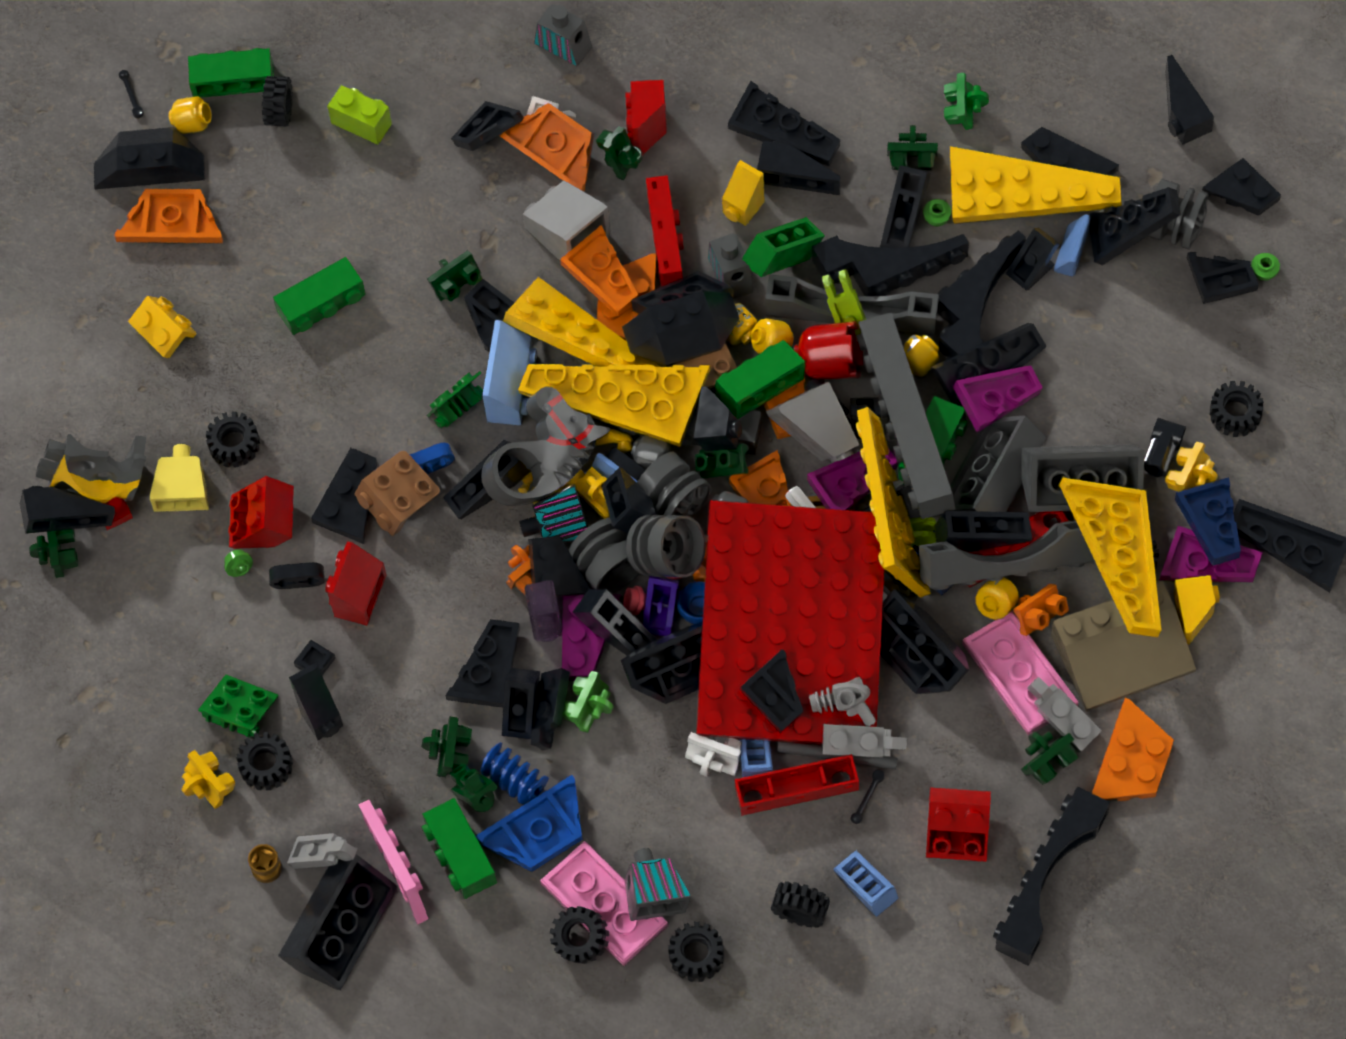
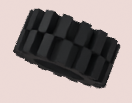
M267 76L265 78L264 92L262 93L264 125L289 126L290 115H292L291 107L293 106V87L290 77Z
M1230 381L1229 387L1224 383L1221 385V389L1217 388L1211 400L1210 420L1212 424L1216 423L1215 428L1218 431L1224 428V435L1228 436L1229 431H1232L1233 437H1238L1239 432H1242V436H1246L1249 430L1251 432L1256 430V425L1259 426L1261 422L1264 401L1263 398H1260L1261 393L1258 390L1253 392V385L1250 384L1246 388L1244 387V381H1240L1239 386H1236L1235 381ZM1229 402H1241L1246 405L1248 411L1243 416H1233L1226 411L1225 406Z
M232 411L231 417H228L227 412L222 413L223 419L221 420L218 416L215 417V425L210 423L208 425L209 431H206V442L212 458H215L219 464L223 461L225 467H229L230 462H233L234 468L239 467L238 462L240 461L244 465L248 464L247 457L252 460L256 457L254 451H259L260 443L253 420L250 417L247 419L244 413H241L240 417H238L235 411ZM232 432H239L244 436L243 441L234 447H226L222 443L223 437Z
M263 732V737H259L258 733L253 734L254 740L252 741L249 737L244 740L246 745H240L238 748L240 754L237 753L236 756L237 765L243 780H246L247 785L250 787L255 785L256 790H261L262 786H265L266 791L271 790V785L275 784L276 788L280 787V780L286 782L289 779L287 773H292L291 764H293V759L286 742L283 739L280 740L278 735L274 733L270 737L269 732ZM264 752L272 753L276 757V762L272 768L261 771L254 767L253 763L257 755Z
M781 882L777 886L770 909L773 911V914L779 915V918L782 920L787 919V922L791 924L794 922L801 927L805 925L807 928H812V926L818 928L823 926L830 899L825 897L826 894L823 892H818V889L808 888V885L803 884L801 886L797 882H793V884Z
M577 906V908L569 907L567 912L561 911L559 913L560 918H554L552 922L556 924L555 928H550V934L553 935L550 941L552 945H555V952L560 954V957L575 963L586 964L587 961L593 962L597 960L595 956H601L604 953L602 950L603 946L607 947L609 943L605 941L606 936H610L609 931L605 929L608 926L606 921L601 919L602 916L599 913L582 906ZM584 923L589 928L590 938L585 945L576 947L570 941V930L576 924Z
M694 922V926L691 927L689 923H686L683 930L680 928L675 930L676 935L671 936L670 945H668L669 959L674 972L678 971V975L682 979L684 976H687L688 981L693 982L694 978H698V981L702 982L705 976H708L709 979L714 977L713 972L716 971L718 973L721 969L720 964L724 962L723 940L721 936H718V931L715 928L711 930L710 925L706 923L704 926H700V922ZM692 942H701L708 948V955L702 961L693 962L686 958L684 954L685 948Z

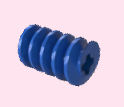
M500 742L486 754L480 772L485 777L490 776V779L495 784L499 783L501 790H508L509 796L517 797L518 802L525 805L543 791L549 777L544 775L541 779L537 780L539 770L534 769L528 773L530 763L525 762L519 766L521 756L516 755L509 759L512 749L507 748L501 753L500 750L503 743Z

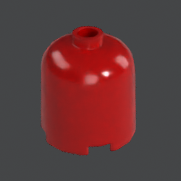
M856 321L810 326L804 330L800 336L799 345L794 346V351L805 361L804 373L812 379H859L861 373L860 371L857 372V365H863V351H860L855 330L859 329V324Z

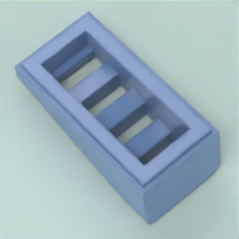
M739 739L741 741L742 778L773 771L770 741ZM760 747H764V749H748V750H747V748H760ZM753 759H765V760L748 761V760H753Z
M857 850L833 869L837 876L875 916L880 915L898 899L895 887ZM859 864L861 868L849 876L848 873ZM867 873L869 874V875H868L865 879H863L859 884L856 883V882H857L858 880H860L864 875H866ZM876 882L877 885L866 893L865 891Z

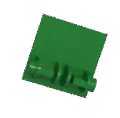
M479 371L474 376L469 372L451 388L454 391L453 393L446 390L429 405L432 410L426 416L429 418L434 414L437 417L434 422L440 429L444 426L449 427L451 423L458 419V416L461 417L463 415L458 405L467 412L469 407H473L482 400L483 389L479 385L474 387L472 384L481 372Z
M225 674L198 711L202 713V717L206 718V722L215 723L224 729L230 724V731L234 732L237 729L238 733L250 738L253 734H259L260 726L257 724L278 698V694Z

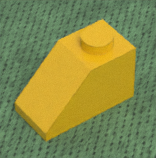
M740 160L722 197V209L724 215L732 222L738 221L746 226L765 202L764 173Z
M1210 575L1175 580L1173 595L1177 615L1188 645H1190L1214 613L1215 604L1220 601L1217 585H1212Z

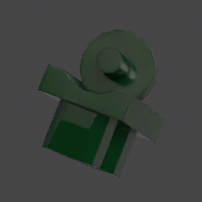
M910 125V133H899V141H910V143L887 142V156H890L892 170H899L900 165L907 167V156H917L918 169L931 171L935 157L938 154V143H915V141L926 142L927 133H916V125Z
M618 126L614 132L604 130L596 139L598 147L604 149L606 153L604 160L607 166L613 168L618 179L624 180L627 171L630 168L636 169L643 159L641 150L632 145L623 127Z
M468 250L450 263L444 258L440 260L439 265L441 269L427 278L436 298L440 302L444 299L453 301L459 296L462 286L467 283L474 286L482 280L481 271L473 255Z
M739 444L737 449L704 451L701 449L694 456L695 470L700 471V476L703 479L748 474L745 461L747 445Z
M74 529L47 532L48 542L45 541V536H37V543L29 547L30 556L38 558L40 565H46L48 563L47 557H50V565L54 569L56 578L64 577V570L79 566L75 548L61 550V544L75 542Z
M449 717L448 724L442 727L441 738V731L439 729H432L431 737L422 739L421 747L429 751V759L436 760L439 752L436 776L445 778L449 772H452L462 763L468 766L469 756L455 752V745L468 747L471 741L472 729L458 725L459 718Z
M1049 731L1042 736L1037 732H1032L1028 736L1031 745L1025 751L1029 756L1036 752L1040 754L1022 767L1021 770L1026 776L1032 774L1042 785L1048 783L1057 775L1048 762L1055 756L1062 767L1065 768L1078 758L1075 749L1070 744L1075 739L1070 733H1067L1064 737H1059L1048 746L1047 743L1053 739Z
M464 763L450 772L449 775L456 784L451 790L456 797L469 803L470 807L477 812L490 810L495 801L493 791L498 788L493 780L479 774L475 769L470 770Z

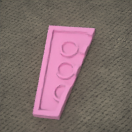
M370 800L359 804L364 821L381 854L383 853L392 876L395 877L406 903L409 902L417 924L428 920L418 892L423 889L416 873L410 875L407 870L411 865L404 851L398 853L395 848L399 846V843L392 829L386 831L384 825L387 824L382 810L380 808L375 810Z

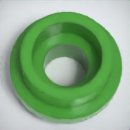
M934 199L924 206L923 216L930 225L939 227L949 221L951 207L944 200ZM933 210H941L942 212L935 213Z
M1269 253L1256 255L1251 263L1256 278L1263 281L1274 278L1280 269L1278 259ZM1265 263V264H1268V265H1270V266H1269V267H1263L1261 264Z
M234 550L225 557L224 569L229 576H243L251 569L253 559L250 554L243 550Z

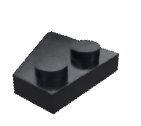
M485 101L451 137V140L457 147L474 151L521 122L524 117L517 109Z
M1244 158L1240 159L1202 188L1203 192L1208 193V197L1212 194L1226 199V204L1242 207L1247 212L1258 216L1280 201L1281 194Z
M1197 252L1187 253V261L1203 304L1258 291L1259 284L1250 261L1240 259L1229 260L1226 257L1215 255L1211 259L1196 256Z
M482 279L464 296V301L483 346L489 352L495 320L503 321L505 313L514 302L486 280Z
M560 536L528 539L533 598L586 593L590 589Z
M783 649L739 689L780 733L803 713L800 699L796 693L793 675L790 673L786 660V652Z

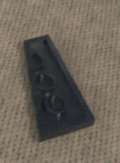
M752 81L747 86L728 122L729 130L761 142L780 141L784 144L792 145L815 161L828 167L840 147V139L815 122H808L800 116L798 111L792 107L790 109L778 102V98L774 95L766 94L758 89V85Z
M1167 187L1143 195L1140 200L1135 201L1131 199L1125 201L1122 206H1110L1104 208L1103 212L1089 213L1094 263L1104 265L1180 216L1177 190Z
M1026 323L930 368L951 403L963 407L953 389L956 380L1023 367L1047 346L1035 325Z
M1239 499L1233 512L1238 535L1330 593L1346 553V537Z

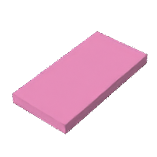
M1011 611L1004 618L995 620L964 638L962 644L1029 736L1032 732L1049 724L1037 711L1038 708L1034 704L1037 698L1027 689L1036 678L1039 677L1049 687L1054 684L1058 689L1060 688L1077 706L1078 701L1032 637L1020 634V621Z
M585 841L540 880L541 885L566 910L569 907L577 908V906H582L602 916L601 919L606 921L608 925L605 929L609 931L610 935L606 936L605 941L609 943L607 947H604L623 966L668 927V922L663 917L630 920L625 880ZM581 923L589 931L587 925Z

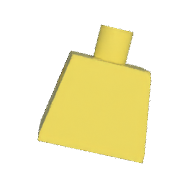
M177 444L173 447V457H161L158 460L150 492V501L154 512L209 510L203 467L199 457L190 456V446Z

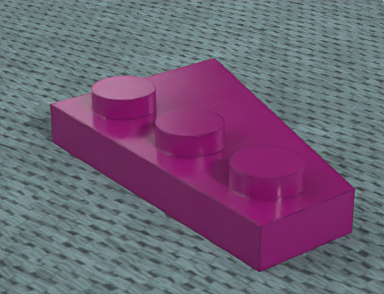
M1031 365L956 380L953 386L977 433L1038 396L1043 388Z
M889 450V454L885 455V458L891 464L892 469L896 470L898 466L896 458ZM861 451L807 474L808 483L826 509L849 510L870 492L865 481V475L868 474L867 466L862 459Z
M1178 526L1159 581H1175L1177 579L1210 575L1212 582L1253 583L1263 552L1240 545L1241 553L1238 559L1212 566L1193 531Z
M563 595L562 668L570 672L569 681H575L577 676L588 677L591 671H596L605 643L604 639L592 632L573 613V610L584 595ZM613 595L621 603L622 595Z

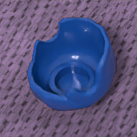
M702 581L689 583L679 591L677 598L679 614L686 622L693 625L703 621L705 582Z

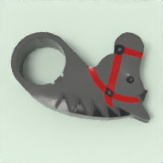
M543 387L528 398L526 402L528 414L537 422L536 435L538 441L508 443L490 455L482 468L483 486L493 500L505 506H521L540 501L564 486L579 472L591 456L596 440L607 434L610 428L595 425L590 413L585 415L582 412L573 410L556 389ZM501 456L515 457L531 471L533 482L530 483L527 493L514 492L503 484L498 474V462Z

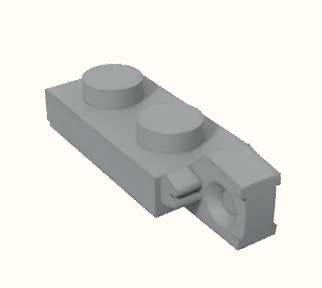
M1038 677L1027 687L1037 698L1034 702L1038 708L1037 711L1061 736L1064 737L1067 733L1071 734L1075 740L1070 744L1077 752L1080 753L1102 731L1054 684L1049 687Z
M823 724L822 754L883 757L890 756V749L906 750L907 738L891 737V729Z
M334 833L298 836L287 864L294 869L336 865L339 859L344 861L353 860L358 848L352 847L347 843L346 839Z

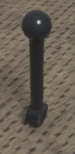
M121 70L119 78L123 80L132 103V114L135 118H141L144 112L142 107L137 104L128 80L129 72Z
M878 769L873 772V781L857 812L853 813L850 817L852 823L859 824L862 821V813L877 784L884 780L885 775L882 770Z

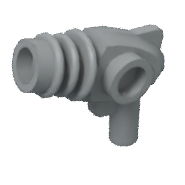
M860 677L849 682L832 685V693H830V689L827 687V694H824V691L821 690V696L818 695L817 691L815 694L809 695L813 713L818 711L822 713V707L827 712V706H830L831 711L834 712L833 705H835L838 711L846 710L848 716L852 717L859 714L866 726H871L876 722L875 717L865 703V700L870 696V689L863 684Z

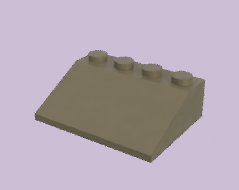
M1163 581L1156 583L1162 628L1158 638L1130 634L1113 599L1053 621L1051 637L1085 711L1196 672V667L1175 606Z

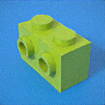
M341 85L327 105L331 124L377 145L392 125L389 106L379 99L373 100L364 96L362 92L355 88L349 89Z

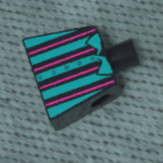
M575 483L550 494L540 501L534 502L532 507L535 516L519 521L524 538L541 533L542 538L560 536L563 543L574 541L579 534L588 528Z

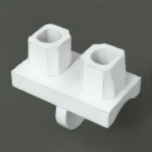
M690 733L687 740L688 747L685 758L701 765V775L707 777L711 769L733 776L736 775L741 755V741L728 738L722 744L715 741V737Z

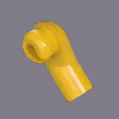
M610 429L607 434L596 440L595 446L615 443L618 445V450L623 453H629L632 451V442L634 441L629 434Z

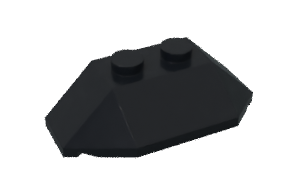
M174 127L118 132L94 162L95 190L205 180L204 154Z
M700 291L649 307L622 326V330L630 353L668 367L721 350L740 318L731 293Z
M894 589L886 597L882 604L880 655L915 694L950 692L969 671L965 653L926 611L900 591Z
M702 622L642 646L623 658L621 663L631 688L664 704L699 690Z

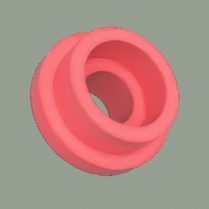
M634 586L633 588H627L625 591L623 606L632 615H639L641 610L645 609L647 594L644 593L641 586Z

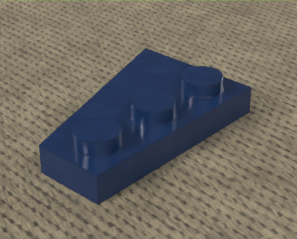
M1229 477L1176 492L1175 501L1212 566L1238 559L1241 549L1237 524L1234 520V505L1230 495Z

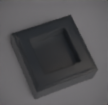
M310 640L295 659L294 665L303 670L316 663L323 676L336 657L331 651Z

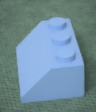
M495 320L482 395L487 422L521 425L523 415L528 414L526 409L528 398L525 395L519 394L518 388L528 364H536L537 348H533L531 336L501 320Z

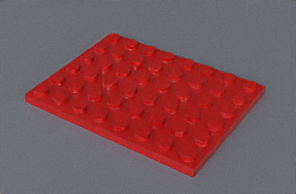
M710 500L697 735L822 744L823 724L866 725L859 714L852 717L848 716L846 710L838 711L835 705H833L834 712L831 711L830 706H827V712L822 707V713H819V711L813 713L809 695L815 694L817 691L818 695L821 696V690L824 691V694H827V687H829L830 693H832V685L849 682L857 677H860L863 684L870 689V696L865 700V703L875 717L876 722L869 727H877L884 569L879 561L881 548L880 543L875 537L874 527L877 524L872 512ZM783 649L786 652V660L790 673L793 675L796 693L800 699L803 713L780 733L739 689Z

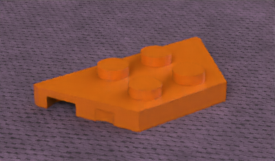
M550 103L538 108L534 114L524 116L521 122L498 135L561 180H565L583 192L585 191L594 134Z
M145 189L139 197L138 204L128 213L127 222L121 230L117 229L115 232L116 242L223 243L222 234L215 223L201 189Z
M654 253L623 265L639 296L655 290L657 258ZM598 299L597 320L626 341L622 326L639 315V313L633 311L631 306L621 316L617 317Z
M1124 698L1092 794L1105 800L1117 799V802L1127 801L1134 797L1140 799L1156 797L1174 743L1173 738L1128 698Z

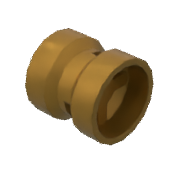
M260 844L251 849L248 855V863L253 876L262 883L275 881L282 870L277 851L268 844Z

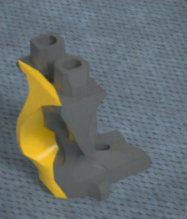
M71 434L67 435L64 443L49 439L44 458L55 462L41 458L37 466L36 477L50 481L49 487L60 490L73 488L79 494L101 503H106L114 497L132 501L146 461L144 452L147 437L135 436L130 451L122 462H117L108 456L109 451H98L84 447ZM102 472H108L111 474V476L100 477L97 474Z

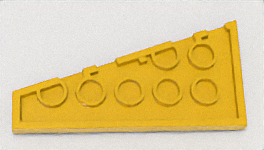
M950 146L952 218L954 224L1100 210L1110 206H1122L1120 177Z
M540 277L507 310L503 322L594 366L654 365V367H661L657 363L630 353L627 341Z
M528 364L518 392L519 394L531 397L543 387H552L577 412H582L585 415L590 413L592 418L680 447L700 398L701 387H704L709 375L710 365H699V367H684V365H673V367L608 365V367H600L582 364V366Z
M868 407L857 410L859 422L856 423V429L863 443L861 456L867 466L868 474L865 475V481L872 495V500H870L869 504L877 524L874 527V533L881 548V553H879L880 564L884 570L890 572L896 580L901 581L920 598L930 595L929 586L920 580L919 558L914 548L911 547V544L915 542V537L903 496H897L893 482L898 481L896 472L885 458V455L889 454V448L880 418Z
M1062 478L1059 486L1130 634L1158 638L1162 628L1146 491Z

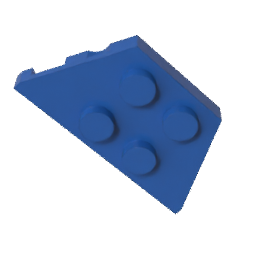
M574 776L567 777L477 834L476 838L479 844L533 872L582 841Z

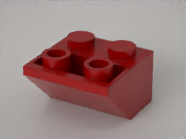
M664 80L630 81L631 92H625L627 133L632 145L638 147L642 155L667 133Z
M265 476L232 494L229 503L231 509L228 529L229 547L233 549L273 548L291 539L294 486Z
M347 541L344 550H340L337 554L335 561L337 568L334 576H329L325 592L328 593L329 605L332 607L334 617L367 626L387 574L382 561L353 542Z
M930 787L926 858L987 862L991 791Z

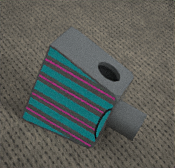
M550 5L537 22L534 44L575 66L580 64L592 48L585 22L578 16L568 12L567 8L562 5Z
M736 233L710 241L708 259L717 280L733 287V299L753 293L751 270L749 265L742 260L745 252ZM737 273L738 279L732 280V275Z
M649 848L637 850L634 853L636 862L629 865L625 876L630 920L635 921L686 913L691 894L672 859L668 857L654 859Z

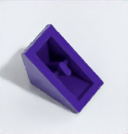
M649 576L643 626L651 634L664 637L672 634L678 610L679 581Z

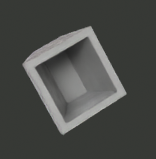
M565 180L557 186H552L543 198L536 203L530 204L523 213L525 229L559 260L600 225L604 228L607 238L611 236L608 207Z
M830 382L810 389L766 411L769 418L820 461L830 459L831 463L843 460L853 455L852 448L859 445Z

